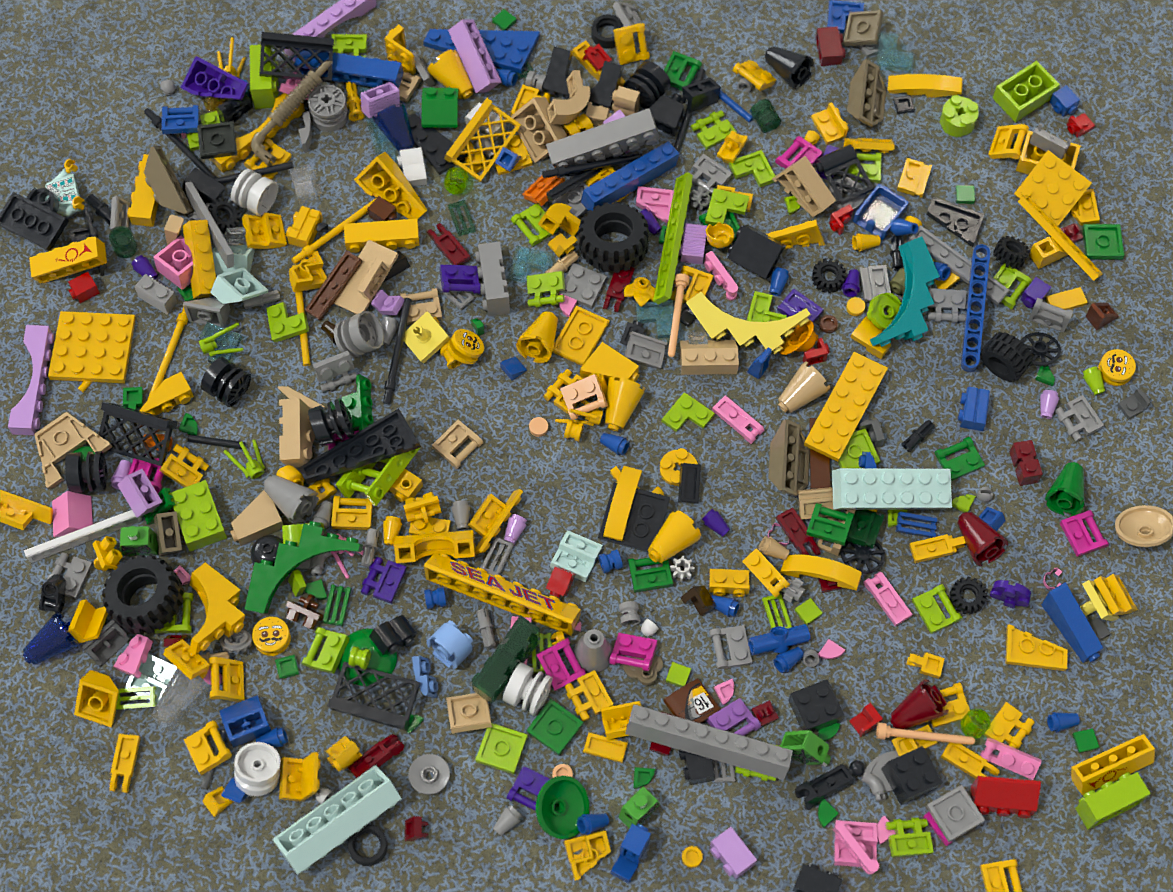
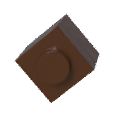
M380 196L367 208L368 216L376 222L397 219L396 207Z

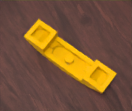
M623 466L609 510L603 537L619 541L623 540L642 470Z
M788 555L780 571V574L797 578L802 574L837 582L838 587L856 591L862 576V572L851 566L811 555Z

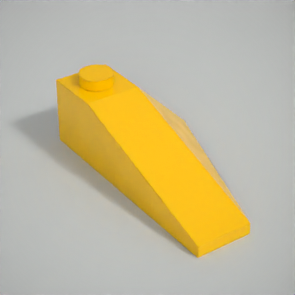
M386 152L378 155L354 179L368 195L375 196L376 198L380 196L395 206L396 211L408 219L418 220L427 211V208L401 169Z

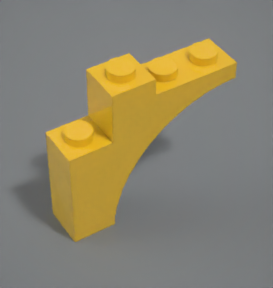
M206 562L192 572L189 584L201 598L206 614L204 625L191 640L189 651L194 655L198 654L201 650L205 651L211 642L215 639H220L223 634L229 638L234 633H239L244 627L245 614L236 608L240 601L241 590Z

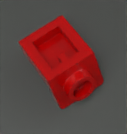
M599 44L595 47L592 45L584 51L585 55L582 58L583 61L587 59L596 71L603 68L604 61H612Z
M1085 113L1076 118L1072 115L1067 122L1068 131L1077 138L1095 127L1094 123Z
M850 204L831 214L830 228L839 235L843 233L844 224L851 220L854 209Z
M819 338L817 341V349L812 348L804 352L803 363L808 362L807 366L827 360L829 347L827 343L824 344L822 338Z

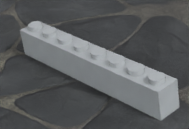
M633 704L625 732L627 735L782 780L785 779L793 752V750Z

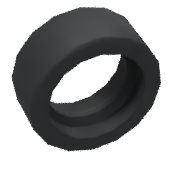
M614 15L599 16L593 21L591 26L592 40L596 45L599 44L604 49L615 48L614 36L609 38L602 37L598 34V29L606 25L618 29L623 27V23Z
M366 824L359 832L352 834L348 838L347 848L351 858L357 864L373 866L385 858L388 851V842L384 832L379 827ZM366 833L375 835L380 841V848L372 857L360 856L355 848L357 839Z

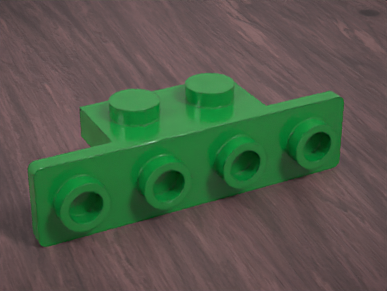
M358 374L356 375L357 392L342 397V401L350 412L354 431L359 430L360 432L373 424L374 419L372 416L371 382L368 378Z

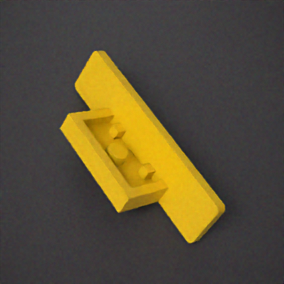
M521 489L515 490L505 504L492 494L486 497L468 524L470 528L482 536L475 547V554L484 553L490 547L489 541L491 538L497 536L501 530L500 525L502 522L507 521L510 517L512 507L517 506L522 498L520 496L523 493Z
M0 490L1 523L24 530L32 519L47 524L52 523L53 509L51 507Z

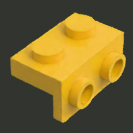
M640 701L601 709L602 723L607 740L629 736L625 732L633 704L641 706Z

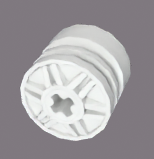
M246 169L238 176L232 187L231 200L234 204L247 208L248 211L255 215L262 216L274 204L278 194V184L267 177H262L261 174L251 169Z
M521 662L514 670L506 686L503 701L512 706H517L523 700L522 710L527 711L530 707L529 714L534 716L547 700L552 677L546 675L543 679V672L540 671L532 678L533 668Z

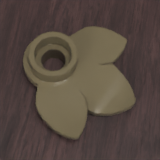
M660 656L653 658L650 671H644L643 668L623 664L626 675L630 678L638 679L645 686L652 685L657 679V673L663 668V660Z

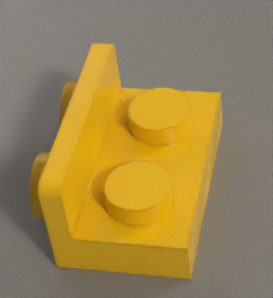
M832 102L828 103L827 109L811 115V119L826 145L846 138L848 125L842 120L839 109Z
M710 569L709 593H713L716 596L733 594L735 597H744L745 594H749V570Z
M183 639L164 650L163 655L190 680L197 676L201 679L206 677L210 664L199 654L194 655L190 652V645Z

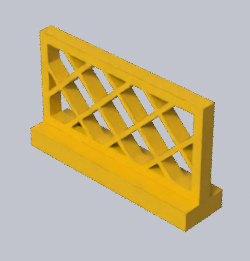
M486 98L448 150L444 159L449 163H454L481 182L495 163L502 148L508 145L521 124ZM492 110L499 115L500 121L490 122L489 114ZM510 122L515 126L513 131L505 132L503 123ZM500 124L502 133L492 134L491 125ZM481 126H488L490 135L480 136L479 128ZM503 136V145L494 146L493 137ZM490 138L492 147L482 148L481 139ZM471 140H478L479 149L470 150L468 143ZM493 150V159L484 160L483 151ZM480 152L482 161L472 162L470 153ZM461 154H468L469 163L462 164L457 158ZM473 165H483L484 171L480 176L474 172Z

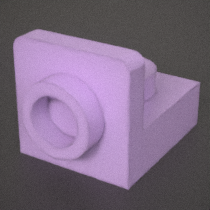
M378 290L371 305L382 315H397L404 303V299L401 296H388L383 290Z

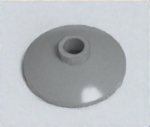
M425 754L413 761L409 768L408 776L410 784L417 792L432 795L445 788L449 781L450 771L443 758L434 754ZM432 773L433 778L427 779L426 774Z

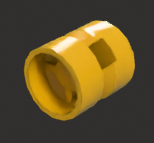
M584 113L572 122L562 125L567 136L594 128L592 122Z

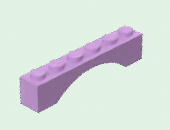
M340 0L297 30L293 35L324 37L342 22L366 14L377 6L376 0ZM290 49L284 50L289 57L294 54Z
M26 325L23 342L31 355L33 372L27 392L10 412L8 428L14 435H34L36 429L40 427L38 415L43 410L41 397L46 393L44 380L48 378L49 368L47 363L51 361L52 357L50 345L54 344L55 340L54 333L51 332L49 326Z

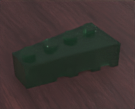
M520 615L493 655L486 660L481 672H477L471 681L472 690L492 704L508 684L519 663H524L540 643V628Z

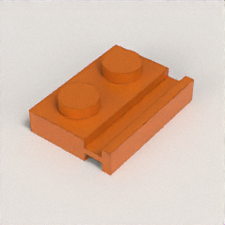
M541 176L523 193V196L526 200L543 206L548 201L546 193L563 183L565 179L563 177L557 178L556 176L549 178Z

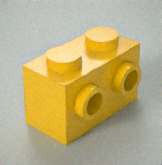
M404 469L388 491L395 494L394 497L403 503L408 498H415L423 487L422 479Z

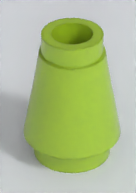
M1094 366L1083 371V378L1094 393V396L1104 393L1105 389L1101 370Z

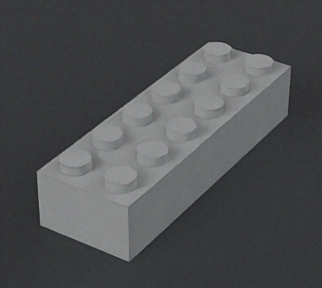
M648 108L548 143L546 146L554 168L558 166L568 167L606 160V158L611 156L618 157L625 151H635L640 146L655 144L657 140H660L655 120Z

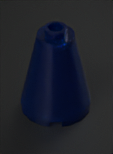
M399 102L401 106L396 107L393 104L377 113L378 117L372 116L374 123L399 153L400 150L412 149L415 145L404 102Z
M55 613L24 647V654L22 655L28 664H39L81 645L68 632L70 622H64L62 619L65 616L61 613Z

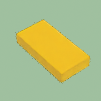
M1081 287L1052 294L1045 298L1048 304L1065 310L1086 306L1088 303Z
M588 732L583 753L623 763L628 743L616 739L607 740L605 736Z

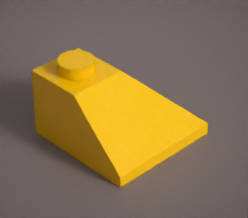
M90 670L80 679L74 715L108 727L113 726L119 690L108 675Z

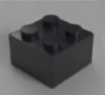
M828 679L790 693L788 701L802 731L810 730L816 733L825 727L842 723L844 713Z
M923 746L888 761L881 768L900 805L936 790L943 783Z

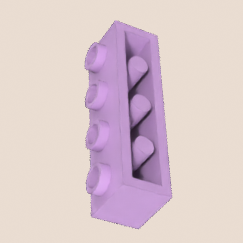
M474 19L461 20L448 31L451 39L455 44L475 92L486 93L500 84L501 80Z

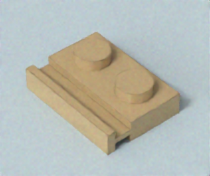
M832 487L798 490L799 516L801 519H811L816 503L822 504V507L833 509ZM822 514L819 515V517H829Z

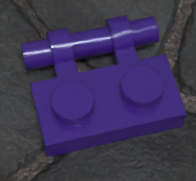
M376 557L374 563L369 567L370 572L367 578L362 582L361 593L368 595L370 589H374V598L392 604L407 568L390 560L387 561L385 567L381 566L383 559ZM377 573L382 574L379 582L374 581Z

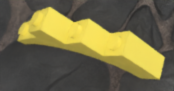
M699 292L686 302L712 340L715 338L720 340L726 335L725 331L729 330L740 347L745 346L747 348L755 342L754 338L757 337L765 350L768 347L771 348V353L774 355L783 349L784 341L781 337L784 336L786 338L794 332L793 328L798 325L802 327L810 321L809 317L811 316L810 312L805 308L797 314L781 320L752 322L735 318L721 311L702 292Z

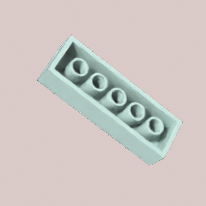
M840 468L832 471L833 510H937L952 508L950 469Z
M375 765L272 840L291 867L299 874L307 870L318 859L325 857L333 848L343 844L348 837L359 832L370 821L377 819L385 810L395 806L402 798L392 782Z

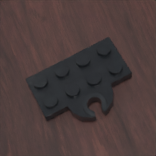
M34 188L29 192L27 198L13 192L0 212V227L47 251L52 250L69 220L57 214L59 209L58 197L47 188Z

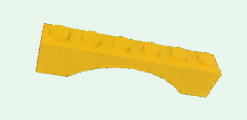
M282 93L275 99L271 112L278 107L280 102H283L286 96L288 97V94ZM304 103L298 106L296 111H293V114L290 117L288 116L285 122L283 121L284 124L281 127L276 125L265 136V139L273 138L277 131L281 128H286L295 117L299 118L305 111ZM268 117L263 124L251 133L236 138L237 155L211 158L209 160L223 173L233 169L238 161L248 157L252 151V138L271 119Z

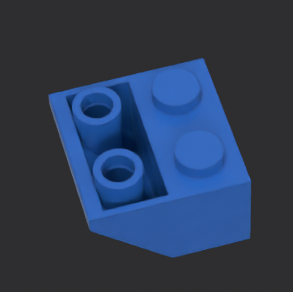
M258 695L219 710L233 748L271 731Z

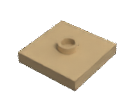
M486 691L446 698L451 734L492 727Z

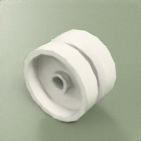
M261 742L250 743L242 747L236 754L234 762L236 786L250 796H262L273 791L278 785L280 778V757L278 752L272 746Z

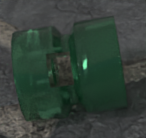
M769 99L756 102L750 109V113L757 121V125L762 133L775 130L782 122Z
M118 226L110 232L109 241L116 256L127 259L136 253L137 243L132 231L128 227Z

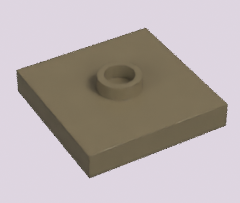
M883 11L849 12L843 41L844 45L878 44L884 15Z

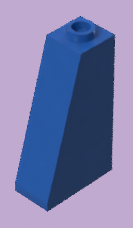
M1065 582L1051 590L1041 606L1082 663L1088 660L1090 663L1100 657L1099 653L1102 651L1103 646Z

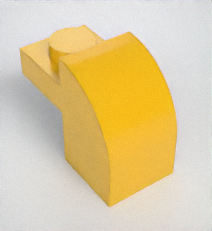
M555 203L549 207L538 225L552 235L559 226L572 236L579 230L581 220L569 212L572 208L571 206L564 203Z

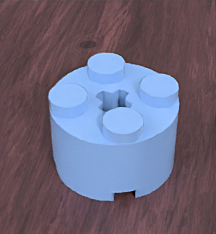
M452 621L444 623L426 642L428 648L432 646L435 650L432 654L447 667L453 665V669H456L473 651L471 645L473 642L472 638L458 630L457 625Z

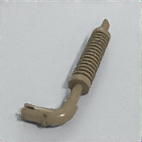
M333 61L323 62L315 72L310 70L307 76L305 75V78L300 81V84L298 83L295 89H292L293 92L291 91L288 97L286 96L283 102H280L278 107L269 114L268 117L271 120L260 132L254 135L251 141V148L255 158L258 157L267 166L273 165L270 160L275 163L276 157L270 154L265 149V146L262 145L265 136L276 125L281 127L284 124L283 121L285 122L288 116L290 117L293 111H296L298 106L306 100L305 98L313 92L312 90L318 87L317 85L322 82L321 75L332 65Z

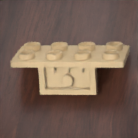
M368 240L358 256L363 262L333 304L354 314L366 311L399 254Z

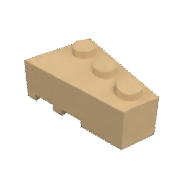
M300 398L279 400V406H283V417L279 418V424H283V436H279L280 461L286 466L301 467L312 458V445L315 440V434L308 414V410L311 408Z

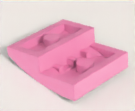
M835 821V826L840 822L844 825H849L854 832L852 836L857 842L861 841L866 847L867 852L865 853L868 857L877 861V823ZM835 834L834 865L861 867Z

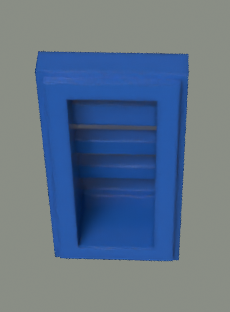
M768 347L754 360L747 371L750 375L757 379L761 378L769 367L771 348Z

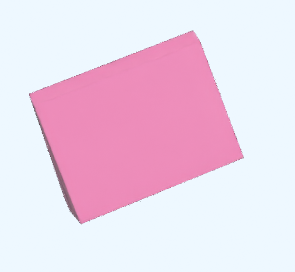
M66 491L52 501L53 537H61L93 525L91 496Z

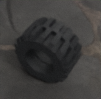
M1005 332L996 333L980 353L984 365L994 375L1008 382L1019 380L1033 363V357L1027 346L1013 335Z

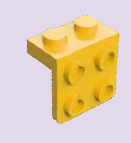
M398 24L385 37L388 61L400 62L403 72L414 76L416 74L414 55L406 49L404 28Z
M313 752L304 759L288 757L281 759L280 800L305 801L319 790L320 780L317 778L321 760L318 758V752Z

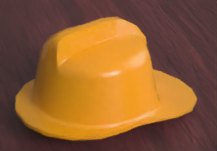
M809 321L802 327L798 325L791 335L786 338L784 337L782 339L784 341L783 349L779 353L787 355L794 351L806 352L811 349L819 338L814 331L813 322Z

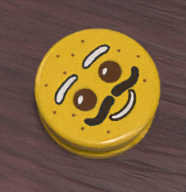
M458 329L449 339L447 349L457 361L464 364H474L484 352V344L480 337L472 331Z
M1114 349L1103 355L1098 365V370H1101L1104 382L1112 386H1122L1131 380L1136 370V363L1128 352Z
M266 617L254 626L252 639L260 653L266 656H276L288 648L291 634L287 624L282 619Z

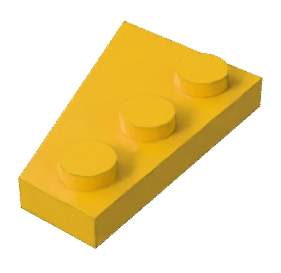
M816 220L789 226L785 229L766 234L785 244V249H791L793 245L809 247L811 243H819V246L825 245Z
M1007 625L1005 664L1059 671L1067 670V649L1047 640L1038 639L1029 632H1022L1013 625Z

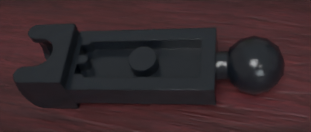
M855 760L850 763L847 769L842 763L819 777L798 785L795 788V795L797 798L805 797L804 808L809 810L818 805L823 799L853 784V776H861L865 772V765L863 762Z

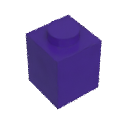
M1035 277L1024 291L1021 301H1023L1026 307L1033 308L1037 298L1044 301L1050 292L1051 286Z

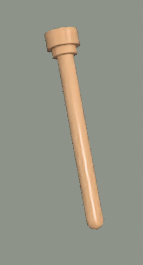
M686 274L675 275L674 284L677 291L668 348L669 357H674L676 353L684 289L689 285V276Z
M878 722L876 728V739L885 740L893 736L968 745L975 743V738L970 736L896 729L887 726L886 723Z

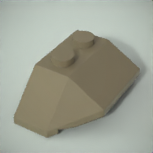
M865 59L850 82L847 112L871 127L883 121L886 89L883 78L879 73L880 67Z
M152 146L149 151L144 174L146 176V183L154 192L156 202L163 207L183 214L194 212L162 147Z
M785 419L770 443L768 479L779 491L796 496L798 495V490H803L808 486L810 450L804 446L806 439L801 432V425Z

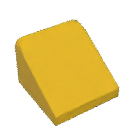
M222 786L206 794L202 801L214 817L234 802L221 796L224 791Z

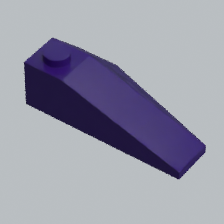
M195 56L180 88L196 96L242 100L249 83Z

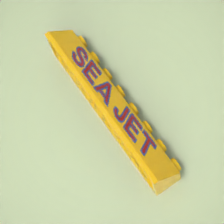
M434 553L424 565L425 577L428 581L518 616L532 618V621L557 631L562 630L563 633L570 636L573 635L581 616V609L573 603L566 604L555 596L548 597L543 595L537 589L530 590L524 588L518 582L511 583L500 575L496 574L493 576L482 568L477 567L475 569L470 567L464 561H454L446 554L439 555Z

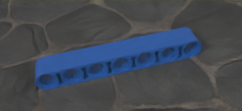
M983 244L977 245L974 248L971 257L961 355V367L966 372L975 371L980 361L990 261V249ZM982 252L985 254V257L979 258L976 253ZM981 270L984 275L978 276L974 271ZM973 288H980L982 293L977 294L973 292ZM971 306H978L980 308V311H973L971 309ZM969 324H977L978 329H971ZM974 341L977 346L974 348L969 347L967 342ZM972 359L975 365L969 366L965 360Z

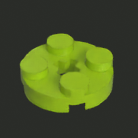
M892 293L876 295L870 301L869 311L867 312L868 319L881 330L886 329L897 315L901 301ZM885 308H887V313H889L888 315L884 314Z

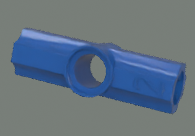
M806 624L787 629L778 626L772 628L770 633L750 637L748 639V646L752 655L769 651L783 653L788 650L789 646L809 642L810 633Z

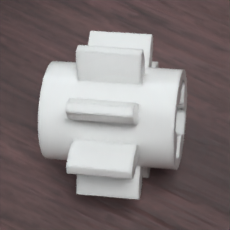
M684 556L679 560L674 558V565L670 566V571H674L672 578L678 577L681 582L686 577L691 579L689 572L692 573L695 567L690 566L692 560H686ZM680 566L684 567V571H681Z

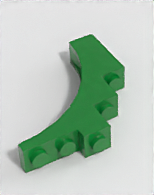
M310 521L309 524H303L299 547L297 542L286 540L285 544L279 543L274 566H272V561L262 559L261 563H254L245 610L263 614L268 613L272 599L280 584L303 562L317 555L332 551L348 550L362 552L363 544L358 543L359 539L351 537L341 540L337 534L327 533V536H325L326 528L321 527L322 523Z

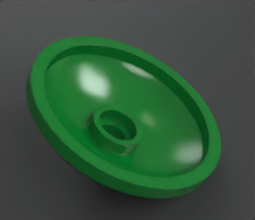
M361 629L348 636L350 639L338 667L341 672L343 662L349 663L351 650L354 646H357L360 650H371V657L367 668L392 674L397 664V652L383 655L369 637L373 629ZM347 668L345 677L348 681L358 676L355 669ZM373 674L363 677L366 686L377 681ZM360 679L353 683L355 685L363 686Z
M553 777L543 785L536 801L538 822L544 832L553 838L569 839L579 833L577 819L583 814H589L587 792L583 785L573 777Z

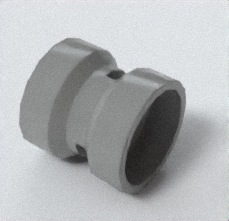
M530 70L525 85L543 92L542 86L544 85L546 75H538L535 71Z
M627 601L619 604V612L622 614L620 618L622 626H628L627 621L631 620L633 621V626L640 624V616L637 614L639 610L637 602Z

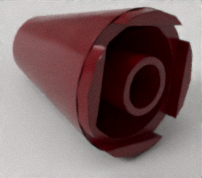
M964 512L959 516L957 525L976 565L983 566L981 563L988 560L989 564L997 560L1005 552L1004 546L1005 544L1008 546V540L973 512Z
M922 680L891 713L890 722L894 728L908 729L948 714L949 710L944 708L947 705L945 698L935 685L931 687L928 684L930 680Z

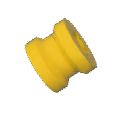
M568 420L564 438H574L575 441L579 442L584 423L576 424L573 420Z

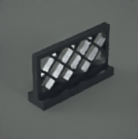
M262 32L259 76L302 80L305 78V75L299 69L306 65L309 70L315 72L323 64V61L317 56L321 52L329 53V58L325 61H333L334 38ZM265 47H272L276 52L269 57L264 52ZM290 49L294 54L287 58L282 51ZM308 51L312 56L305 60L300 53ZM278 54L284 60L279 66L272 60ZM296 56L303 62L298 67H295L290 62ZM313 58L320 63L315 69L308 63ZM268 62L275 67L272 71H263L264 65ZM288 64L293 71L284 73L281 68ZM332 65L327 69L328 77H320L322 82H332Z
M102 402L101 410L104 413L99 436L104 439L109 434L112 440L111 445L115 446V448L112 447L107 451L162 466L166 460L172 430L177 428L178 421L118 404ZM109 416H113L117 422L111 428L108 424ZM127 421H130L133 429L129 432H126L123 426ZM145 425L150 433L143 437L139 429ZM119 427L123 436L116 439L112 431ZM163 430L166 431L165 436L159 442L156 433ZM136 432L139 441L132 444L129 436ZM152 436L156 445L149 449L145 440ZM125 439L129 447L123 451L119 442ZM139 444H142L145 450L141 455H138L135 449ZM157 448L160 452L159 461L155 460L151 453Z
M343 662L332 699H329L327 707L333 711L408 731L409 719L421 683L370 668L361 669L357 665L354 667L349 666L348 662ZM347 668L355 669L358 676L348 681L345 677ZM373 674L377 681L366 686L363 677ZM360 679L364 689L354 694L350 684ZM392 679L396 687L386 692L382 682ZM407 684L413 685L412 694L405 697L400 688ZM380 685L383 694L373 699L369 690ZM348 687L352 695L346 699L338 698L340 690ZM398 690L403 699L392 704L388 695ZM367 692L371 701L359 704L356 697ZM386 697L390 706L383 710L378 709L375 702ZM405 702L407 706L405 716L397 714L394 707Z

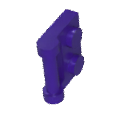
M440 265L439 270L443 293L466 291L480 294L481 286L477 266Z
M523 766L506 799L514 800L536 811V802L517 792L520 788L538 797L541 788L550 779Z

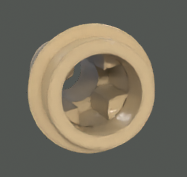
M765 536L758 548L763 555L785 560L789 554V550L772 537L768 538Z

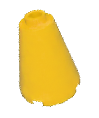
M452 49L445 51L436 58L438 61L435 64L431 62L427 71L444 87L458 88L459 99L463 98L466 100L473 94V86L458 52L455 49L454 51Z
M541 313L518 338L516 348L524 358H527V356L535 358L533 362L536 363L548 362L553 353L558 318L554 313Z
M610 377L607 390L608 406H606L605 424L609 430L618 432L619 429L622 430L641 400L645 387L640 389L641 384L621 377L617 381L614 380L615 377Z
M678 510L675 513L672 511L648 548L649 558L654 562L662 563L700 540L701 533L699 528H694L692 525L694 521L685 513Z

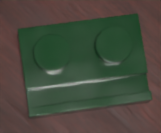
M856 510L846 541L864 547L867 545L874 549L884 515H877L876 512L870 510Z

